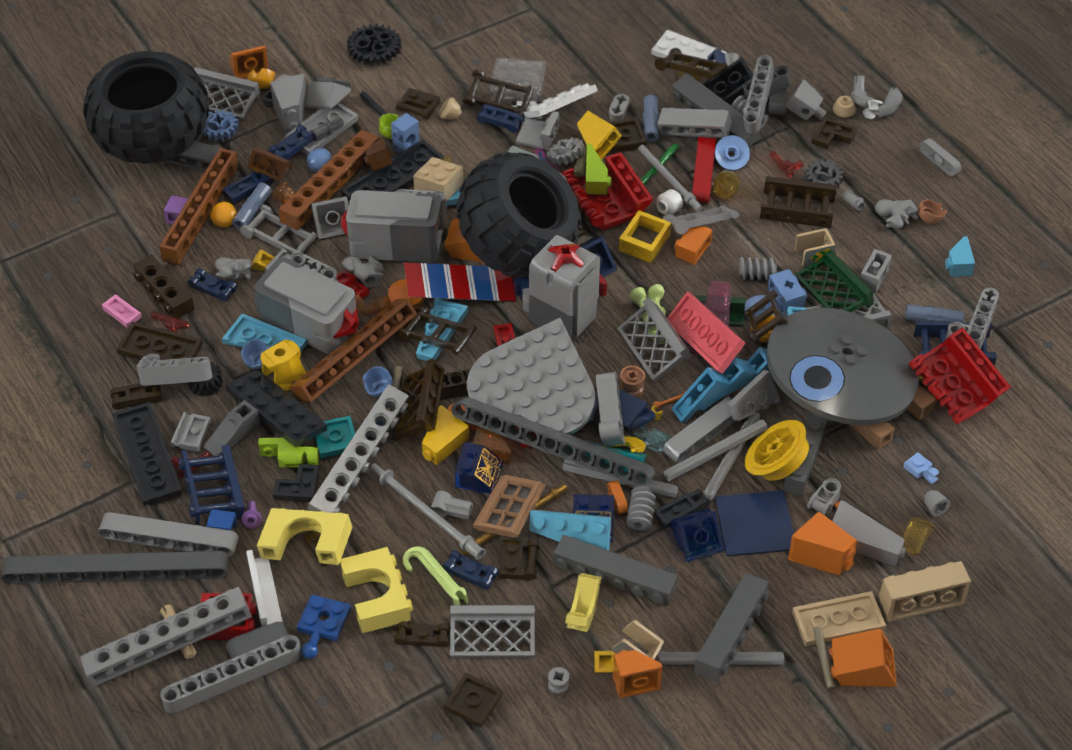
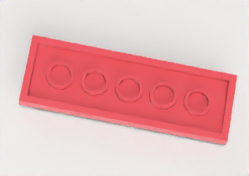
M688 291L667 318L676 332L721 374L729 367L732 360L745 345V342Z

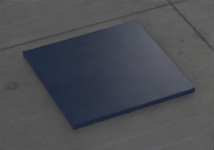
M784 490L715 496L727 557L790 551L794 532Z

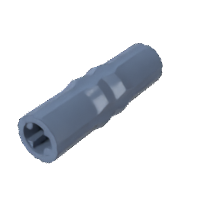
M647 95L643 100L644 136L648 142H655L659 138V128L657 125L659 120L658 98L654 95Z
M259 183L233 219V225L239 230L243 225H249L270 195L272 190L267 184Z
M907 304L905 320L963 323L964 311Z

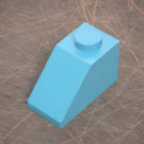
M964 236L950 250L948 259L945 260L946 270H949L950 277L973 275L975 261L968 236Z

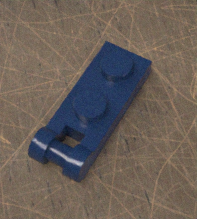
M254 171L223 188V194L234 204L252 194L259 183L271 186L274 179Z

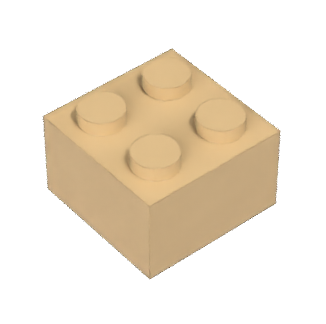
M432 157L413 176L414 190L443 192L447 202L464 182L463 167Z

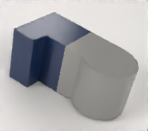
M715 49L707 56V59L720 63L726 62L729 66L739 59V55L737 53H723L721 50Z
M529 277L514 279V292L516 296L521 295L523 309L529 312Z

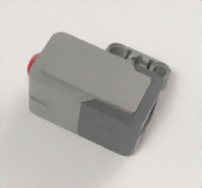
M399 189L395 192L355 191L351 196L348 210L341 218V229L348 236L350 255L359 259H369L371 255L376 260L436 262L440 257L444 238L442 214L446 212L445 194L440 191Z
M556 235L533 258L529 266V321L541 327L561 318L572 342H574L596 318L598 313L600 257Z
M295 252L289 258H278L255 284L254 299L261 321L307 339L308 345L326 354H330L345 342L358 327V309L356 307L354 290L338 282L337 272L333 267L303 253Z

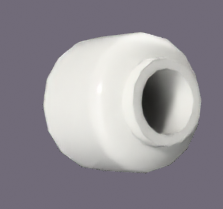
M670 189L658 196L656 206L658 211L664 215L674 214L682 208L683 199L677 191Z

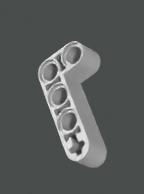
M985 288L981 293L970 325L960 322L950 323L946 339L963 327L981 349L997 307L998 291L994 288Z
M149 354L144 356L136 366L140 384L143 386L200 382L213 377L208 357L160 360L159 354Z
M616 372L597 374L596 384L601 423H599L601 441L605 447L625 444Z

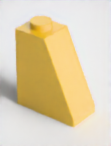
M587 111L577 123L586 145L587 143L591 144L601 160L622 136L615 126L590 111Z
M442 405L439 406L435 430L427 431L422 441V454L424 458L438 465L470 438L469 425L454 417Z

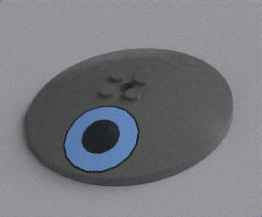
M812 308L790 314L786 317L788 319L787 324L781 322L773 329L766 348L768 368L781 390L804 409L839 423L873 425L896 418L912 403L919 383V376L915 373L916 370L913 371L908 364L913 360V357L906 346L892 332L877 322L841 309Z

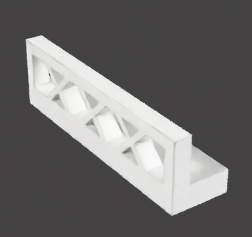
M246 551L261 626L263 627L277 621L282 622L269 559H254L253 551Z

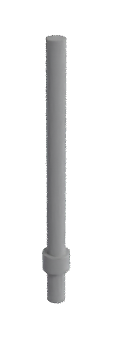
M644 145L639 146L638 150L684 197L683 200L697 212L702 211L703 207L696 201V197L691 192H688Z

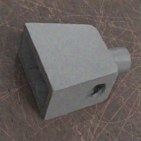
M804 79L793 90L784 105L805 120H808L812 115L821 120L826 114V111L820 107L823 97Z

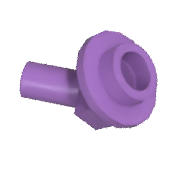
M250 501L248 502V510L242 515V523L247 528L255 529L260 526L262 516L256 510V502Z

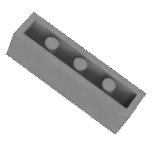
M662 108L657 125L661 135L724 138L729 134L732 120L729 110Z

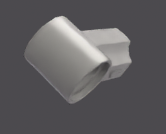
M438 491L435 494L431 509L442 518L450 515L468 520L471 516L473 502L453 498L448 492Z

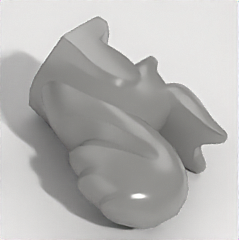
M883 199L875 205L878 215H892V217L886 220L887 228H902L904 224L909 225V216L915 220L918 219L916 214L918 209L911 199L905 201Z
M354 256L346 257L342 261L344 269L353 272L365 287H380L378 279L383 277V274L380 273L383 271V265L373 256H369L368 263H362L359 258Z
M221 257L216 260L215 266L219 269L216 276L232 277L235 279L246 278L250 280L251 262L249 259Z

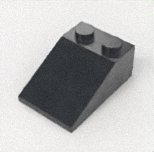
M740 57L725 70L702 85L726 103L732 105L739 96L743 95L745 97L743 85L753 79L754 74L743 58Z

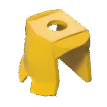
M286 339L261 353L262 373L268 376L274 372V383L284 391L291 390L292 382L297 381L306 373L300 360L301 351L299 346L295 342Z

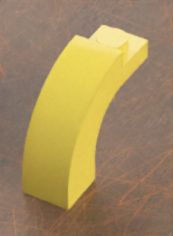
M581 573L578 576L573 605L570 612L566 615L565 623H567V628L588 632L594 615L602 577Z

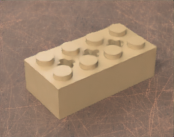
M962 561L948 562L937 567L930 566L924 570L909 571L897 576L891 575L882 581L878 604L886 622L963 605L966 601L971 580Z

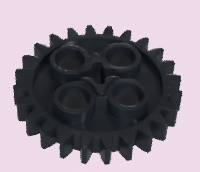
M378 23L375 26L369 24V27L363 25V29L357 28V32L352 31V35H349V40H347L349 56H353V60L358 59V63L364 61V65L368 62L371 66L374 63L379 66L380 62L386 64V60L392 61V57L397 58V54H400L401 37H399V33H396L395 29L391 30L390 26L385 28L384 24L381 27L378 26Z

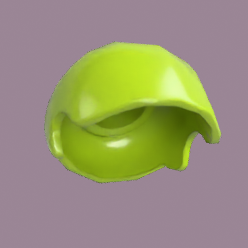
M384 114L379 119V131L388 139H392L391 123L398 119L396 114Z

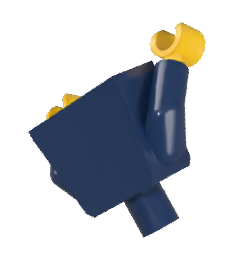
M619 389L623 429L631 433L634 429L637 430L652 420L661 419L663 411L656 412L657 406H652L651 411H649L650 408L647 402Z

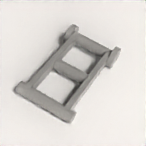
M267 205L260 207V213L248 226L243 225L240 228L241 233L246 238L255 236L280 250L282 248L286 249L290 255L295 252L303 253L318 237L315 232L310 234L301 228L297 231L280 223V218L273 215L272 209ZM265 218L281 226L273 237L255 229ZM288 230L305 239L297 249L279 241Z
M721 205L716 208L677 217L672 214H666L663 220L671 222V228L674 227L677 233L685 234L692 227L738 218L739 212Z

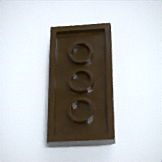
M132 322L117 347V354L139 360L149 354H159L160 360L193 358L197 356L203 343L202 339Z

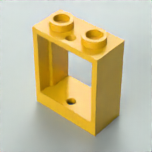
M638 211L619 238V251L652 263L670 236L671 222ZM638 226L659 233L652 244L632 237Z

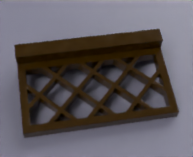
M434 359L426 361L425 368L402 378L400 391L408 396L411 394V396L406 401L409 404L407 407L409 410L404 416L401 413L397 416L399 420L392 433L394 441L422 429H426L428 432L435 430L445 369Z

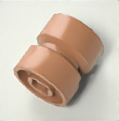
M627 366L620 373V389L641 399L644 395L645 373L638 366Z

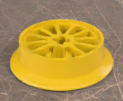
M786 420L765 430L752 443L746 454L745 467L747 471L753 475L762 476L766 480L775 481L787 477L798 469L806 459L809 451V443L806 440L804 425L797 420Z

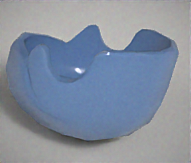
M323 148L312 150L307 157L308 168L317 173L324 164L332 159V154Z
M254 339L248 341L243 346L241 356L248 368L252 370L262 369L261 353L269 349L266 342Z
M382 366L369 369L363 376L364 388L372 397H380L388 384L393 386L389 371Z

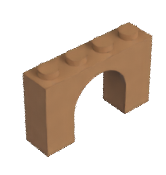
M918 385L913 401L906 410L920 421L933 412L936 399ZM887 421L873 425L849 424L878 450L893 439L895 428Z

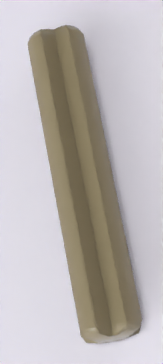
M586 144L584 145V154L579 155L580 158L576 159L574 176L576 177L584 175L587 158Z

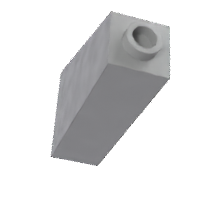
M840 501L832 522L857 540L856 553L893 566L897 565L899 559L903 560L906 548H903L905 539L845 501Z

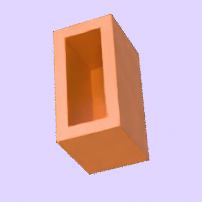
M703 225L689 228L681 239H677L674 245V249H676L675 257L695 265L712 242L713 230Z

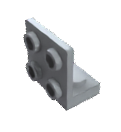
M552 111L551 116L547 117L546 122L526 118L516 143L548 150L559 129V112Z

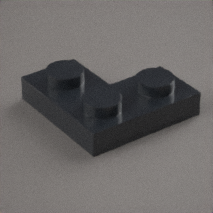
M299 464L296 480L276 479L273 494L274 500L311 502L316 493L319 465Z

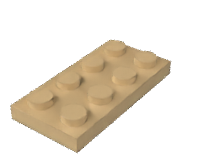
M872 591L793 607L792 609L805 647L816 645L813 627L821 626L825 642H830L833 638L880 628L883 631L886 628Z

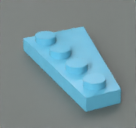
M435 298L434 308L431 309L430 315L461 324L469 309L465 305ZM430 322L426 323L424 335L431 336L439 325ZM446 328L438 339L448 342L456 330ZM420 341L416 355L421 360H436L444 348Z
M243 313L222 338L223 344L243 347L248 341L254 339L263 340L269 348L283 340H291L299 346L301 352L307 345V339Z
M542 510L530 511L529 531L556 541H560L562 536L566 535L609 551L611 517Z

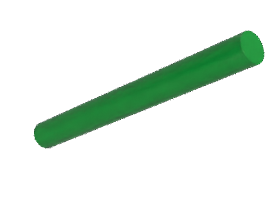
M674 143L658 161L664 165L679 149V145ZM652 166L640 179L645 185L658 170Z

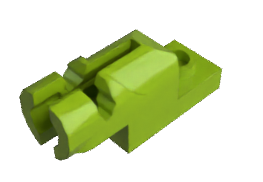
M259 438L260 456H278V464L281 468L299 467V464L319 465L318 447L298 446L295 448L284 438Z

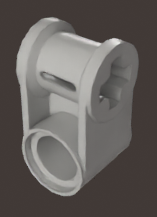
M834 478L826 479L810 498L807 508H813L827 517L835 503L839 500L840 482Z

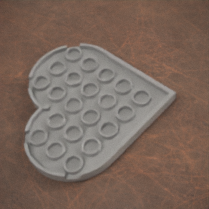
M561 318L484 353L473 364L467 379V391L470 398L568 435L577 432L589 421L596 404V394L592 381Z

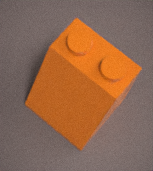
M452 219L444 242L445 250L448 251L452 258L484 263L471 251L466 239L463 238L459 228V219Z
M818 512L792 535L788 559L799 564L840 575L845 570L848 571L854 564L853 557L856 553L857 540L822 513Z
M881 628L832 639L830 656L834 666H831L833 678H836L841 686H897L893 648Z

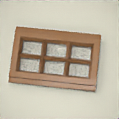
M501 476L475 520L473 528L478 531L502 536L518 537L530 516V511L534 509L545 489V484L514 476Z

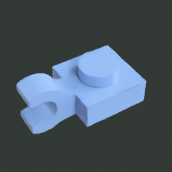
M918 452L904 462L903 468L919 479L923 476L931 484L938 480L936 475L939 474V471L932 467V463Z

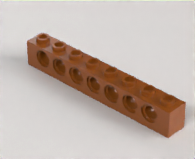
M364 130L354 135L306 184H303L285 204L280 206V223L298 231L312 217L311 204L329 200L366 164L364 159L366 156L365 150L375 143L379 137Z
M219 148L159 246L163 262L180 265L210 215L212 207L222 195V189L227 187L238 168L235 151Z
M396 299L294 382L290 388L298 401L312 402L415 317L417 313L409 299Z

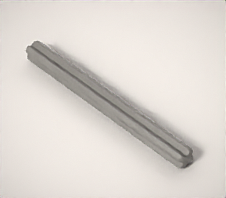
M755 412V414L748 416L740 430L759 421L760 414ZM746 441L727 451L704 490V498L709 500L714 498Z
M761 419L664 470L663 475L665 479L671 481L768 429L767 423Z
M564 460L563 470L609 482L618 480L621 485L637 487L569 460ZM652 480L646 486L654 493L674 498L678 494V487L675 485Z
M659 652L658 662L662 665H695V659L699 652ZM737 652L735 659L729 661V665L784 664V653Z

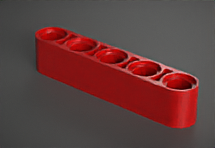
M698 137L692 194L696 197L698 203L709 204L716 143V138Z

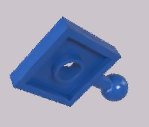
M311 594L297 625V632L312 635L309 642L305 643L301 648V654L304 658L313 659L318 653L316 645L319 638L337 642L351 611V604ZM326 615L329 616V619L320 620L319 617Z

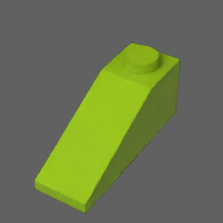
M587 143L586 194L607 195V187H611V177H608V169L592 145Z

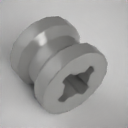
M562 667L553 668L548 674V688L552 693L563 694L569 688V673Z

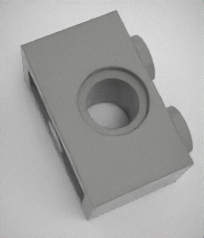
M874 249L860 276V280L874 294L877 293L886 277L892 255Z

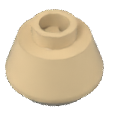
M849 96L839 97L833 105V112L841 118L853 116L856 112L853 99Z
M448 98L443 103L439 112L440 117L446 120H453L460 116V105L454 98Z

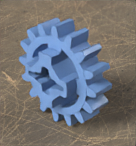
M215 110V113L209 112L203 136H208V140L214 138L216 142L218 139H221V141H224V138L231 139L230 135L235 136V131L239 130L236 115H231V111L225 113V110L221 112Z

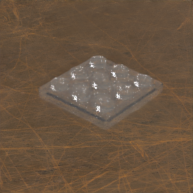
M496 58L492 78L523 87L532 85L534 86L531 101H541L546 61ZM491 84L490 97H496L499 86ZM506 88L503 98L523 100L525 93Z

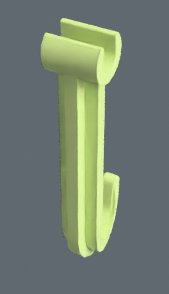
M412 547L404 553L403 565L408 572L412 571L409 559L417 557L453 599L454 606H460L459 599H463L468 604L466 590L455 583L427 549Z

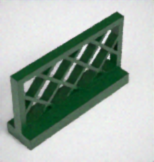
M832 250L825 252L823 259L794 274L798 282L823 308L838 306L844 307L843 310L852 312L863 305L867 308L874 305L873 292ZM823 265L827 267V271L817 270ZM804 275H812V279H803L802 277ZM816 275L825 276V279L815 280ZM828 277H837L838 280L837 282L828 281ZM813 285H822V290L813 289ZM826 286L836 287L835 291H828L825 288ZM839 287L848 288V292H839L838 289ZM823 296H833L832 301L824 300ZM836 297H846L845 302L836 301ZM849 298H857L859 301L852 303L849 302Z

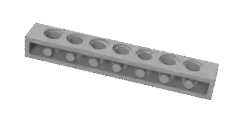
M390 384L387 385L309 503L307 511L339 513L340 509L338 506L341 502L345 504L350 496L348 491L351 487L355 488L360 480L359 474L361 472L365 473L370 465L368 460L370 457L375 458L380 449L378 445L380 442L384 444L390 434L387 431L390 427L394 429L399 420L397 416L399 413L403 414L409 405L406 403L408 399L407 394ZM376 422L382 423L383 426H378ZM366 437H371L374 441H369ZM356 452H361L364 456H359ZM346 467H352L354 471H349ZM336 482H342L344 486H339ZM326 497H331L334 499V501L330 502L326 499Z
M237 587L196 606L189 607L178 614L169 616L162 621L151 624L144 629L130 633L103 647L92 650L80 656L87 678L92 686L95 687L252 616L240 588Z

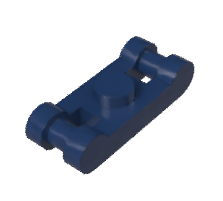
M484 105L481 112L478 113L476 120L479 123L487 122L507 128L510 132L516 133L519 125L523 123L524 117L511 111Z
M299 125L292 134L280 143L272 145L269 148V152L288 160L313 141L314 134L311 131H307L303 125Z
M198 268L195 271L194 277H190L187 281L190 287L223 301H227L231 297L230 294L234 293L238 288L235 282H228L208 274L202 268Z
M456 550L451 552L449 555L450 559L445 561L442 566L447 573L483 589H489L492 585V579H495L499 574L497 568L486 566L467 558Z

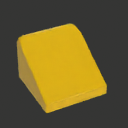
M260 249L254 257L251 269L265 272V268L274 259V256Z
M594 651L595 672H613V660L616 653L613 651Z

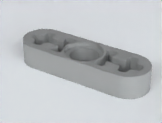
M931 138L920 143L921 152L949 176H954L961 171L959 161Z

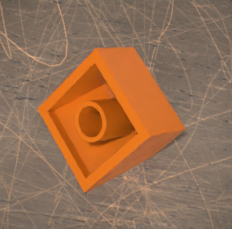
M265 45L229 55L231 69L235 77L246 79L248 78V73L252 72V70H255V73H259L262 68L268 69Z
M636 650L621 651L614 654L613 680L619 698L661 690L662 664Z

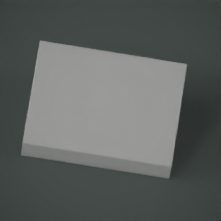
M309 82L305 107L311 109H332L351 92V89L334 82Z
M347 196L311 204L313 223L318 239L345 234L341 229V218L349 207Z

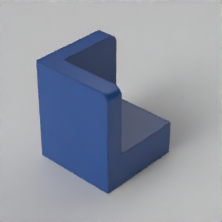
M211 509L206 527L231 530L232 527L237 525L235 512Z

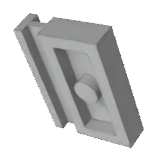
M183 412L171 440V446L199 452L211 424V417L196 414L187 415L186 412Z

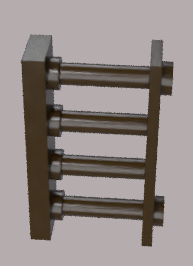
M766 176L764 194L769 195L767 204H761L760 219L831 228L833 213H829L828 208L829 202H835L837 185ZM776 195L786 196L785 207L774 206ZM794 197L804 199L803 209L792 208ZM811 200L822 201L821 211L810 210Z

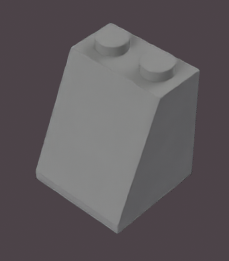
M304 74L270 82L273 108L285 134L292 131L304 120L307 97Z

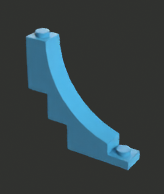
M759 347L748 361L734 358L723 374L716 369L707 367L671 408L678 419L686 423L697 410L705 411L729 393L747 386L763 370L770 371L766 360V349Z

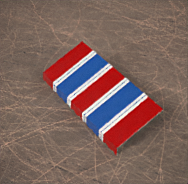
M402 263L405 269L408 297L516 301L512 277L506 276L488 266Z

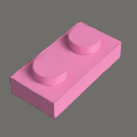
M116 294L102 304V309L127 328L130 327L132 322H137L142 318L138 310Z

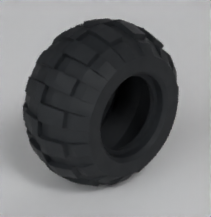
M155 51L129 53L104 65L102 70L95 74L89 83L83 103V114L87 129L99 147L117 159L141 164L166 161L188 150L194 144V141L202 135L209 113V99L206 86L194 68L181 58L172 56V54Z
M503 152L480 162L466 176L457 200L459 228L471 251L489 268L498 270L509 277H529L531 261L556 235L575 244L578 243L579 238L577 236L581 230V213L578 209L577 198L565 178L547 162L526 153ZM516 208L524 215L526 220L519 214Z

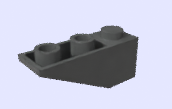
M242 401L228 413L203 448L212 456L221 454L222 445H230V448H232L260 425L258 410L247 401Z

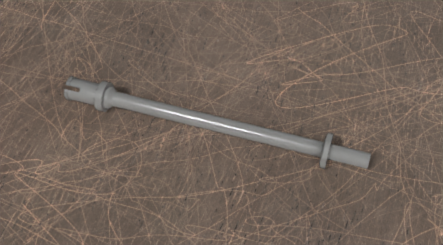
M375 463L370 466V470L380 477L379 481L382 486L389 484L460 542V549L469 552L476 560H480L485 555L486 550L478 545L472 536H464L393 478L394 472L392 470L384 471Z

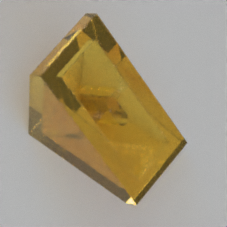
M917 516L911 518L902 537L905 539L903 548L918 556L935 525Z

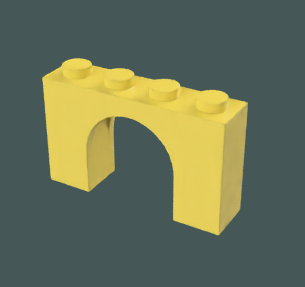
M271 508L257 547L261 559L281 560L288 541L294 535L303 531H316L321 533L315 549L319 563L339 565L352 530V524L349 514Z
M388 547L341 559V572L347 588L366 582H380L389 587L387 593L382 597L355 604L357 620L362 633L411 620L412 603L410 599L405 597L407 596L406 586L400 583L402 581L399 569H395V566H397L394 554L390 555Z

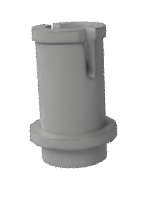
M851 190L846 191L842 196V199L848 202L854 210L860 211L865 206L864 199L857 197Z

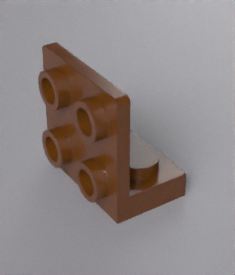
M258 147L253 149L248 168L253 169L255 172L263 173L271 179L279 181L282 180L292 167L288 160Z

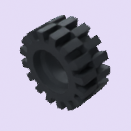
M213 361L210 363L213 375L211 379L200 382H188L190 391L192 390L193 394L197 392L198 396H201L202 393H204V396H207V393L213 395V391H219V388L222 387L223 379L218 364L215 365Z

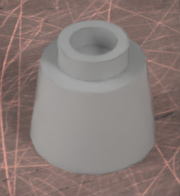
M931 490L925 494L924 502L933 516H940L948 510L950 501L939 491Z

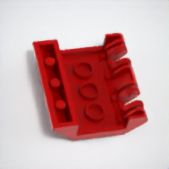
M621 152L605 157L608 177H611V187H607V195L586 194V174L582 177L574 176V168L561 173L566 177V181L574 192L579 206L586 212V217L590 223L603 230L631 221L638 211L643 212L653 202V197Z
M963 327L925 355L920 354L908 363L913 371L916 370L917 376L924 378V385H928V390L936 400L941 401L940 405L947 407L949 410L947 413L949 416H953L952 420L956 425H960L973 417L1011 388Z

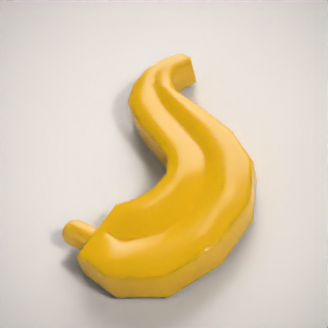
M624 436L625 444L609 446H628L631 449V453L644 452L646 449V444L641 439L631 436Z

